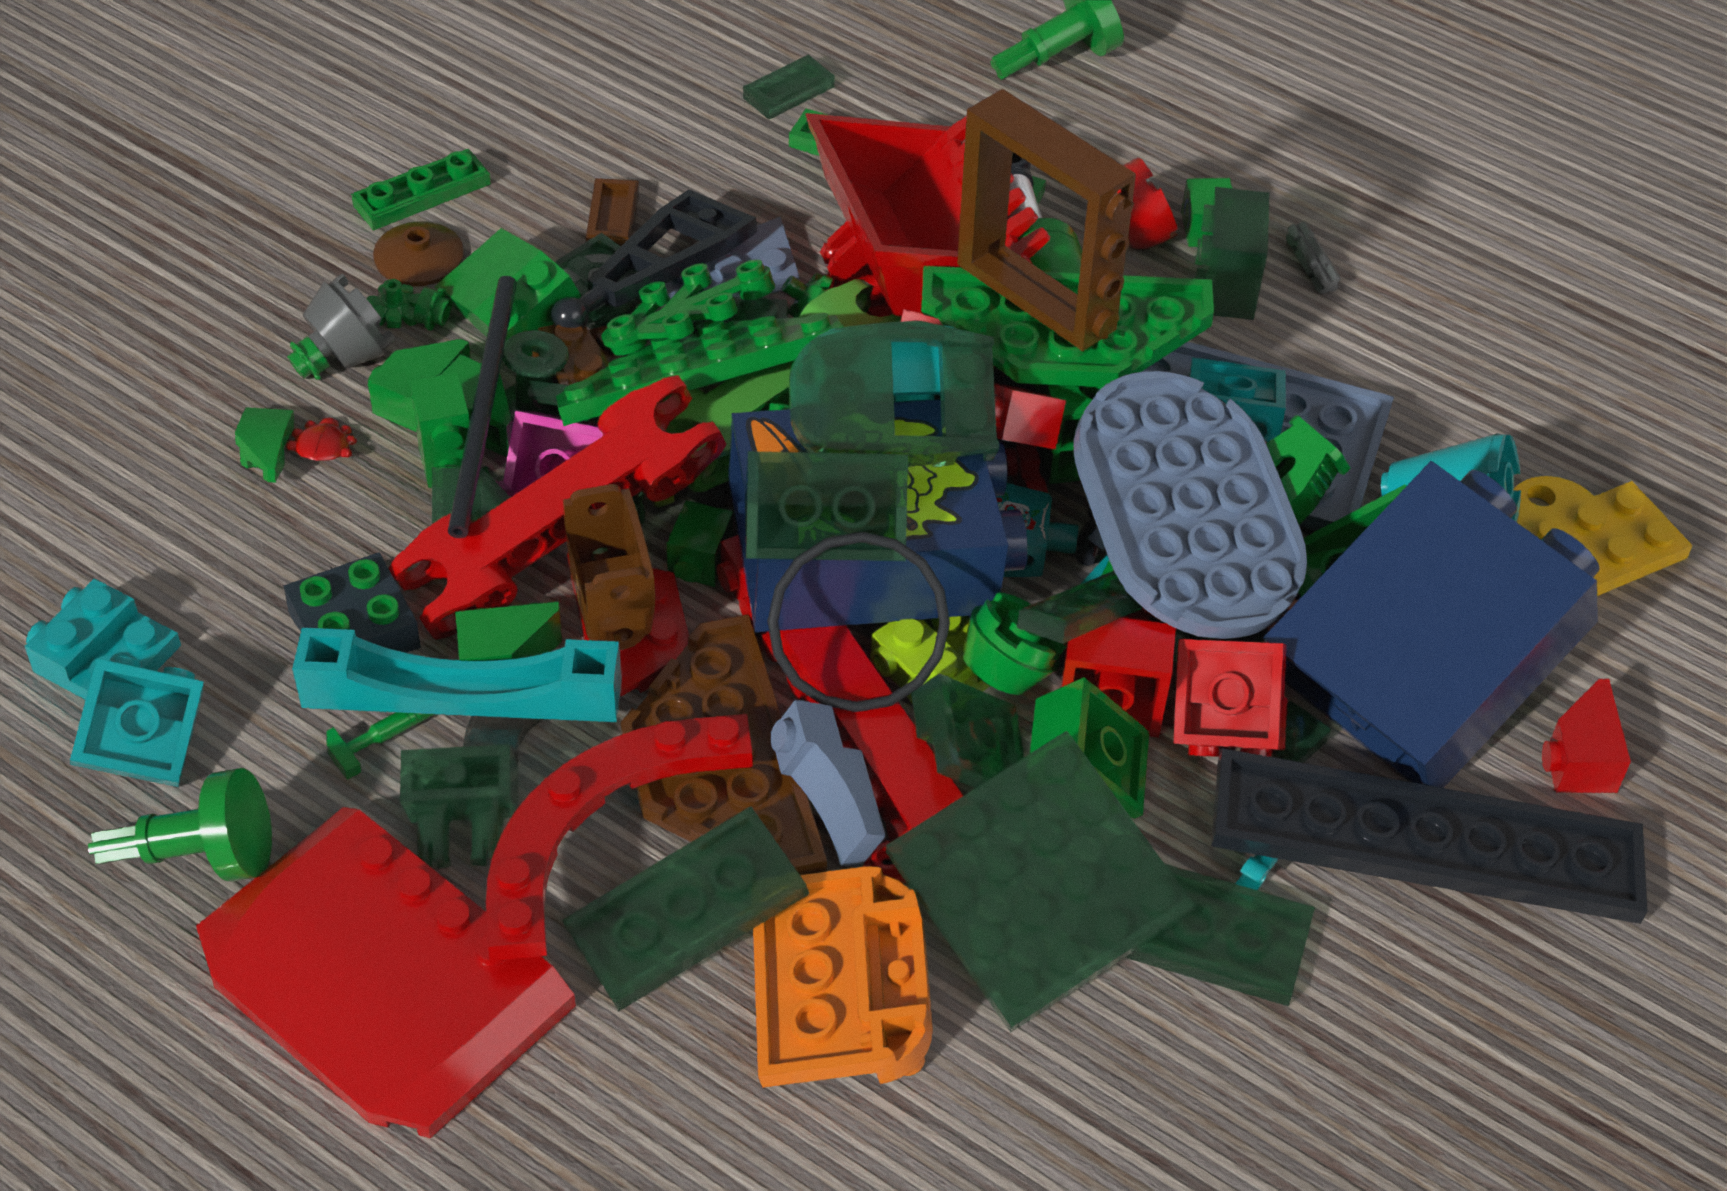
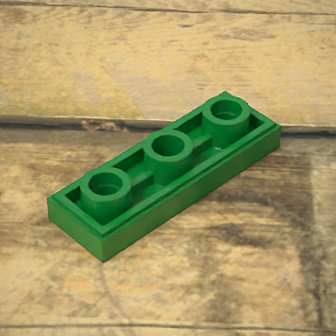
M468 148L463 151L452 152L447 157L427 165L413 167L408 172L388 180L374 182L367 188L352 193V203L354 208L374 231L491 185L490 173Z

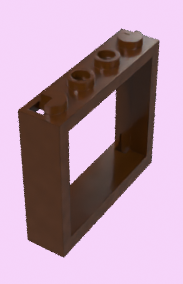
M1001 89L967 109L957 265L1081 351L1086 350L1099 340L1107 339L1108 335L1117 329L1121 290L1124 285L1123 274L1126 251L1129 246L1130 218L1134 206L1133 194L1136 173L1006 90ZM1013 152L1088 200L1078 294L1005 246Z

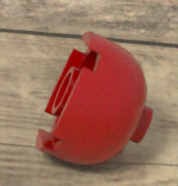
M1139 157L1124 164L1123 166L1136 173L1133 194L1134 206L1131 211L1128 234L1129 247L1150 249L1177 237L1178 234L1175 232L1178 230L1177 224L1161 188L1156 189L1151 181H1146V179L1154 176L1148 166Z

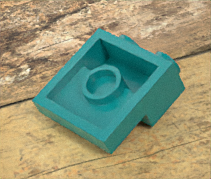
M1192 357L1189 377L1204 382L1201 389L1216 396L1226 404L1229 399L1233 400L1251 418L1263 438L1268 442L1281 434L1286 410V370Z
M95 578L84 589L80 587L70 589L62 601L61 611L50 622L40 620L35 623L28 632L27 644L25 645L34 673L85 700L96 658L110 661V657L114 655L130 657L140 661L142 668L157 671L181 647L177 632L139 613L133 598Z
M114 655L110 657V661L96 658L70 757V765L179 787L189 743L192 739L199 711L204 681L195 680L194 673L181 668L165 667L163 672L144 669L140 661L130 657Z

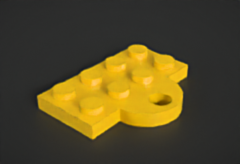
M1553 476L1533 477L1519 483L1514 488V490H1521L1518 524L1539 539H1542L1552 528L1560 529L1577 539L1595 557L1600 568L1599 572L1593 577L1597 580V596L1687 559L1693 545L1633 481L1596 496L1573 481ZM1529 498H1540L1546 501L1549 506L1536 505Z

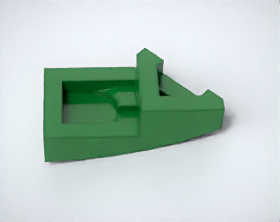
M246 407L236 428L235 442L240 449V464L247 469L252 467L262 469L263 479L267 482L276 483L285 466L284 446L294 429V410Z

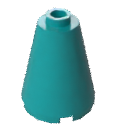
M1496 433L1392 462L1389 471L1382 474L1381 494L1384 496L1404 484L1407 486L1430 461L1436 463L1459 481L1470 470H1477L1495 480L1506 490L1517 506V512L1511 518L1517 522L1519 516L1521 490H1514V475L1520 474V463L1517 447L1511 435Z

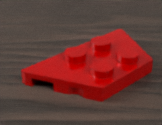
M568 555V567L584 640H589L571 575ZM652 568L655 585L653 627L651 632L638 644L620 650L622 674L620 697L635 688L640 693L649 689L650 684L670 659L676 660L688 645L689 633L673 572Z

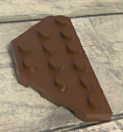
M749 614L698 624L688 637V645L676 660L670 659L650 684L649 694L636 710L631 708L620 722L621 735L665 721L747 714L753 767L680 774L638 786L635 789L643 818L766 880L827 872L826 854L807 795L790 775L781 774L776 752L771 745V731L774 724L782 717Z

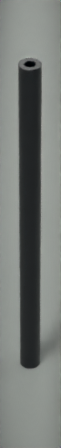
M502 276L498 279L448 526V533L454 538H465L469 531L517 281L511 276Z

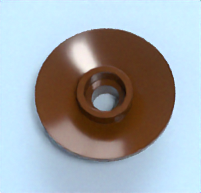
M416 221L398 225L385 232L375 244L373 258L377 270L386 279H397L401 282V285L427 286L440 282L463 262L464 248L460 237L450 228L434 222Z

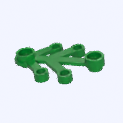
M761 260L744 262L736 268L737 276L734 279L699 293L712 283V277L706 264H695L682 271L681 276L684 285L671 299L664 282L658 281L647 284L639 290L642 303L631 315H621L612 319L607 324V329L601 335L602 341L606 347L611 348L614 355L623 356L643 348L648 341L647 339L668 338L670 340H678L687 337L694 331L692 320L711 319L712 321H723L729 319L738 312L732 294L739 292L741 299L755 300L768 295L775 289L776 285L770 268L764 266ZM664 306L661 310L655 312L659 307Z

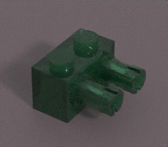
M510 744L401 750L400 803L410 822L417 823V856L433 868V860L437 862L438 869L451 866L450 822L455 820H472L470 863L475 866L487 867V851L489 859H492L499 838L504 830V819L512 817L519 807L518 764Z

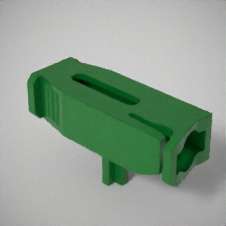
M1295 415L1289 421L1291 427L1267 442L1266 445L1294 515L1300 525L1317 507L1337 473L1345 475L1351 468L1343 454L1301 417Z

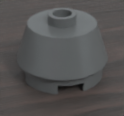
M341 273L329 284L325 281L322 283L303 313V317L314 331L308 337L323 356L328 358L333 354L345 368H349L384 356L383 350L396 339L389 330L383 335L377 328L381 326L379 323L382 318L357 288L350 293L344 289L348 285V280Z

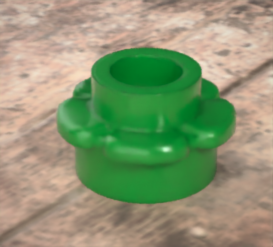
M425 287L417 299L414 309V321L425 325L428 331H432L436 324L444 326L450 316L452 300L445 298L446 290L443 287H439L438 291Z
M307 336L297 344L293 341L290 343L293 352L287 356V359L303 379L312 374L316 380H320L319 374L330 367L317 346Z

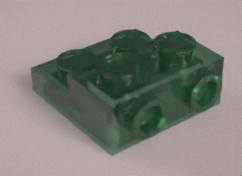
M940 673L911 693L917 738L934 744L937 773L1015 804L1030 794L1029 784L1026 783L1027 771L1016 705Z

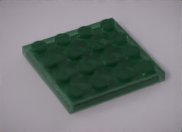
M1068 731L1060 734L886 845L887 855L909 887L914 890L922 906L1010 1033L1193 913L1195 909L1194 903Z

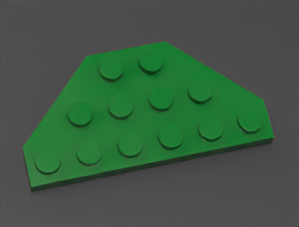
M923 266L921 312L924 315L938 318L943 326L954 327L955 333L970 332L971 349L1017 383L1104 387L1122 376L1142 372L1210 328L1214 315L1212 280L1123 275L1124 285L1121 290L1117 329L1110 333L1107 339H1101L1086 350L1081 351L963 268ZM1045 272L1078 294L1080 273Z
M827 313L782 319L766 316L755 320L731 321L728 323H724V320H709L699 324L696 327V332L682 339H651V345L644 346L636 352L608 363V367L583 381L565 387L562 393L556 395L563 426L601 416L609 406L630 392L644 388L666 377L679 375L689 391L807 357L821 335H826L828 330L844 328L837 316H828Z

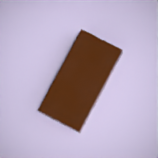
M595 178L586 232V249L617 251L633 235L639 198V181Z

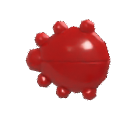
M327 417L323 418L319 424L308 420L304 425L306 428L304 430L300 428L294 429L291 436L295 439L294 441H289L285 447L288 450L295 451L301 457L315 461H327L339 457L348 458L352 456L349 445L356 444L357 438L353 435L346 436L352 433L350 426L343 425L339 427L340 423L338 420Z

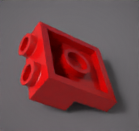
M1179 639L1173 744L1189 745L1188 755L1211 757L1220 756V747L1240 748V752L1272 757V750H1285L1288 698L1284 697L1287 645L1283 643Z

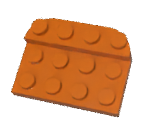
M857 867L752 882L758 1078L762 1088L876 1073L879 1083L883 1084L903 1076H911L918 1073L924 1066L925 1055L932 1041L933 1025L925 929L914 890H909L896 879L884 876L880 867Z

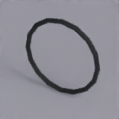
M866 532L825 538L797 556L775 586L767 620L773 656L791 684L819 704L853 712L892 706L921 688L942 659L950 626L945 590L926 559L897 539ZM862 542L893 549L920 569L935 594L939 628L933 653L914 680L888 696L855 702L827 696L800 678L783 652L778 620L785 590L804 564L829 548Z

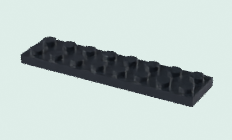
M1222 748L1217 764L1211 847L1641 924L1648 912L1643 824L1229 749Z

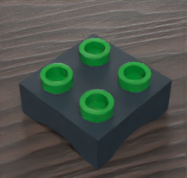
M380 552L283 586L288 612L300 632L302 628L355 630L356 637L388 649L408 653L421 648L417 621Z

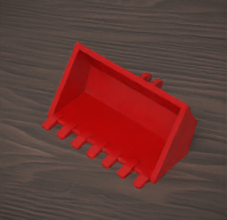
M805 113L809 128L816 141L824 176L846 219V222L827 239L828 242L824 243L821 251H819L825 265L828 264L826 267L830 272V276L836 282L838 280L841 282L843 280L847 281V278H851L852 274L858 272L868 263L893 315L902 317L904 309L923 314L921 312L923 266L961 268L957 265L965 150V142L963 144L962 142L965 140L967 116L952 126ZM1011 172L1010 184L1014 181V176H1013L1012 172ZM1018 187L1009 191L1008 216L1026 200L1024 192ZM1027 207L1007 220L1005 246L1032 263L1030 258L1050 240V235L1043 227H1040L1020 240L1018 239L1038 219L1036 212L1031 207Z

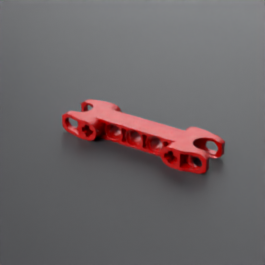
M679 375L666 377L644 388L634 390L609 406L601 414L597 423L598 429L603 434L601 438L475 522L471 518L468 535L465 538H454L449 535L450 513L421 531L413 542L394 558L388 569L404 591L417 589L434 579L447 578V585L443 593L428 604L419 617L435 640L450 637L457 633L455 614L457 611L507 607L512 603L518 592L512 577L567 541L563 499H569L573 492L580 489L616 484L621 489L629 488L632 497L643 490L651 501L658 502L666 500L694 482L700 473L718 458L727 444L713 421L700 423L683 433L671 434L666 432L669 423L681 414L693 399ZM670 394H673V395H672L670 398H668L666 401H663V402L660 403V401H661L663 398H665L666 396H668V395H670ZM707 442V444L703 448L696 451L700 446ZM593 503L589 509L602 508L606 503ZM421 562L412 570L407 571L412 565ZM452 614L449 618L442 620L444 617Z

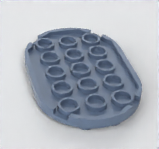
M1144 371L1117 378L1097 392L1095 398L1089 403L1081 416L1075 431L1074 458L1108 558L1124 589L1144 609L1159 620L1198 637L1239 638L1268 628L1287 611L1294 601L1300 586L1304 582L1307 556L1301 529L1262 434L1239 405L1231 399L1226 404L1216 396L1201 389L1204 382L1197 379L1162 371Z

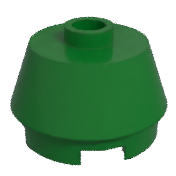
M999 592L992 601H989L987 598L983 605L973 608L962 656L971 671L983 682L1002 692L1020 695L1059 669V657L1066 648L1067 641L1060 628L1054 622L1047 629L1037 619L1027 613L1032 606L1030 603L1016 596Z

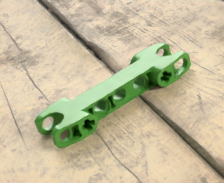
M854 279L841 286L828 289L807 304L800 317H808L827 313L828 316H837L844 328H853L856 330V334H876L875 331L880 328L899 327L902 318L893 314L883 317L867 314L872 305L871 292L874 286L861 279ZM808 356L730 378L707 394L698 388L689 390L693 399L688 407L669 423L666 432L671 434L683 433L700 423L713 421L720 430L727 445L718 458L710 463L695 481L687 487L694 492H704L729 481L732 413L768 411L769 404L771 403L787 404L802 408L805 361ZM668 396V397L664 398L663 401H666V400H667L668 398H670L671 396ZM707 442L700 446L696 451L703 448L707 444Z

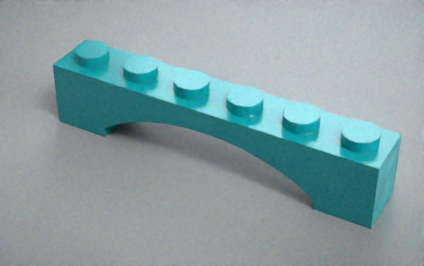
M302 628L292 668L301 708L617 722L622 685L619 642L566 639L565 647L536 656L498 661H460L430 658L388 649L356 637L355 630Z

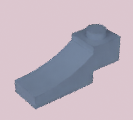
M794 700L782 718L774 724L771 731V745L776 752L780 772L783 775H790L814 805L830 834L840 865L852 868L861 867L885 838V832L862 750L843 747L832 706Z

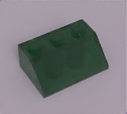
M746 451V558L795 559L825 538L856 532H866L894 538L906 545L908 455ZM860 542L829 548L812 560L906 561V558L893 549Z

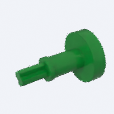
M1063 0L1066 8L1064 12L1034 29L1029 28L1022 32V41L992 57L990 63L996 71L998 78L1002 80L1032 62L1040 66L1046 63L1050 57L1080 40H1083L1098 56H1104L1122 46L1124 43L1123 27L1111 0Z
M237 768L214 772L207 776L201 788L198 809L163 815L154 813L142 815L138 818L136 825L92 832V843H88L89 854H94L95 864L140 857L145 863L154 864L160 863L167 858L205 852L215 873L224 881L232 882L259 877L267 869L272 850V826L267 801L259 782L249 770Z

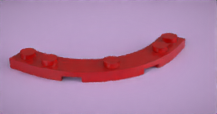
M747 714L665 721L660 724L639 728L589 748L567 761L546 777L514 812L503 830L492 856L486 893L489 961L547 956L545 893L550 872L558 856L557 847L569 830L574 832L590 815L605 805V796L627 784L634 789L658 779L680 774L753 767Z

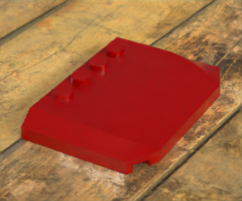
M342 807L264 870L259 877L254 878L196 925L216 990L368 1123L388 1128L390 1123L415 1128L419 1136L432 1138L576 1006L575 994L554 966L542 956L489 961L486 911L360 809Z

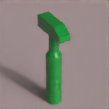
M395 712L372 724L366 733L347 743L344 742L333 727L326 731L328 755L346 780L361 773V764L354 756V753L373 743L381 744L435 714Z

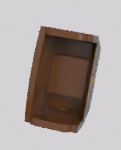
M609 484L577 490L572 493L569 499H563V512L570 570L586 633L589 640L619 642V650H624L635 646L651 632L654 619V575L639 517L629 488L621 489L616 484ZM593 503H606L602 508L589 509ZM600 548L608 549L607 551L601 554L593 553L595 550Z

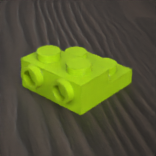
M968 616L949 617L950 626L942 659L922 687L907 696L916 708L924 709L937 722L991 687L971 671L962 656L970 620ZM939 618L893 621L872 633L870 659L876 670L882 676L890 677L899 687H903L914 680L933 653L939 628Z

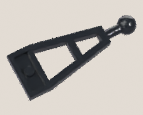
M688 189L660 208L587 280L589 290L580 298L564 297L554 304L551 311L553 325L555 328L557 325L566 328L581 326L584 329L588 322L589 313L604 303L617 308L639 297V290L647 284L658 281L666 284L680 277L682 271L692 265L707 264L728 254L757 233L756 217ZM670 229L700 241L667 258L648 251ZM630 268L638 271L618 281Z

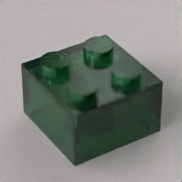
M1215 187L1212 205L1204 204L1201 231L1207 232V235H1202V238L1197 240L1195 265L1203 266L1202 269L1196 268L1194 279L1212 280L1213 316L1254 320L1268 255L1270 192Z

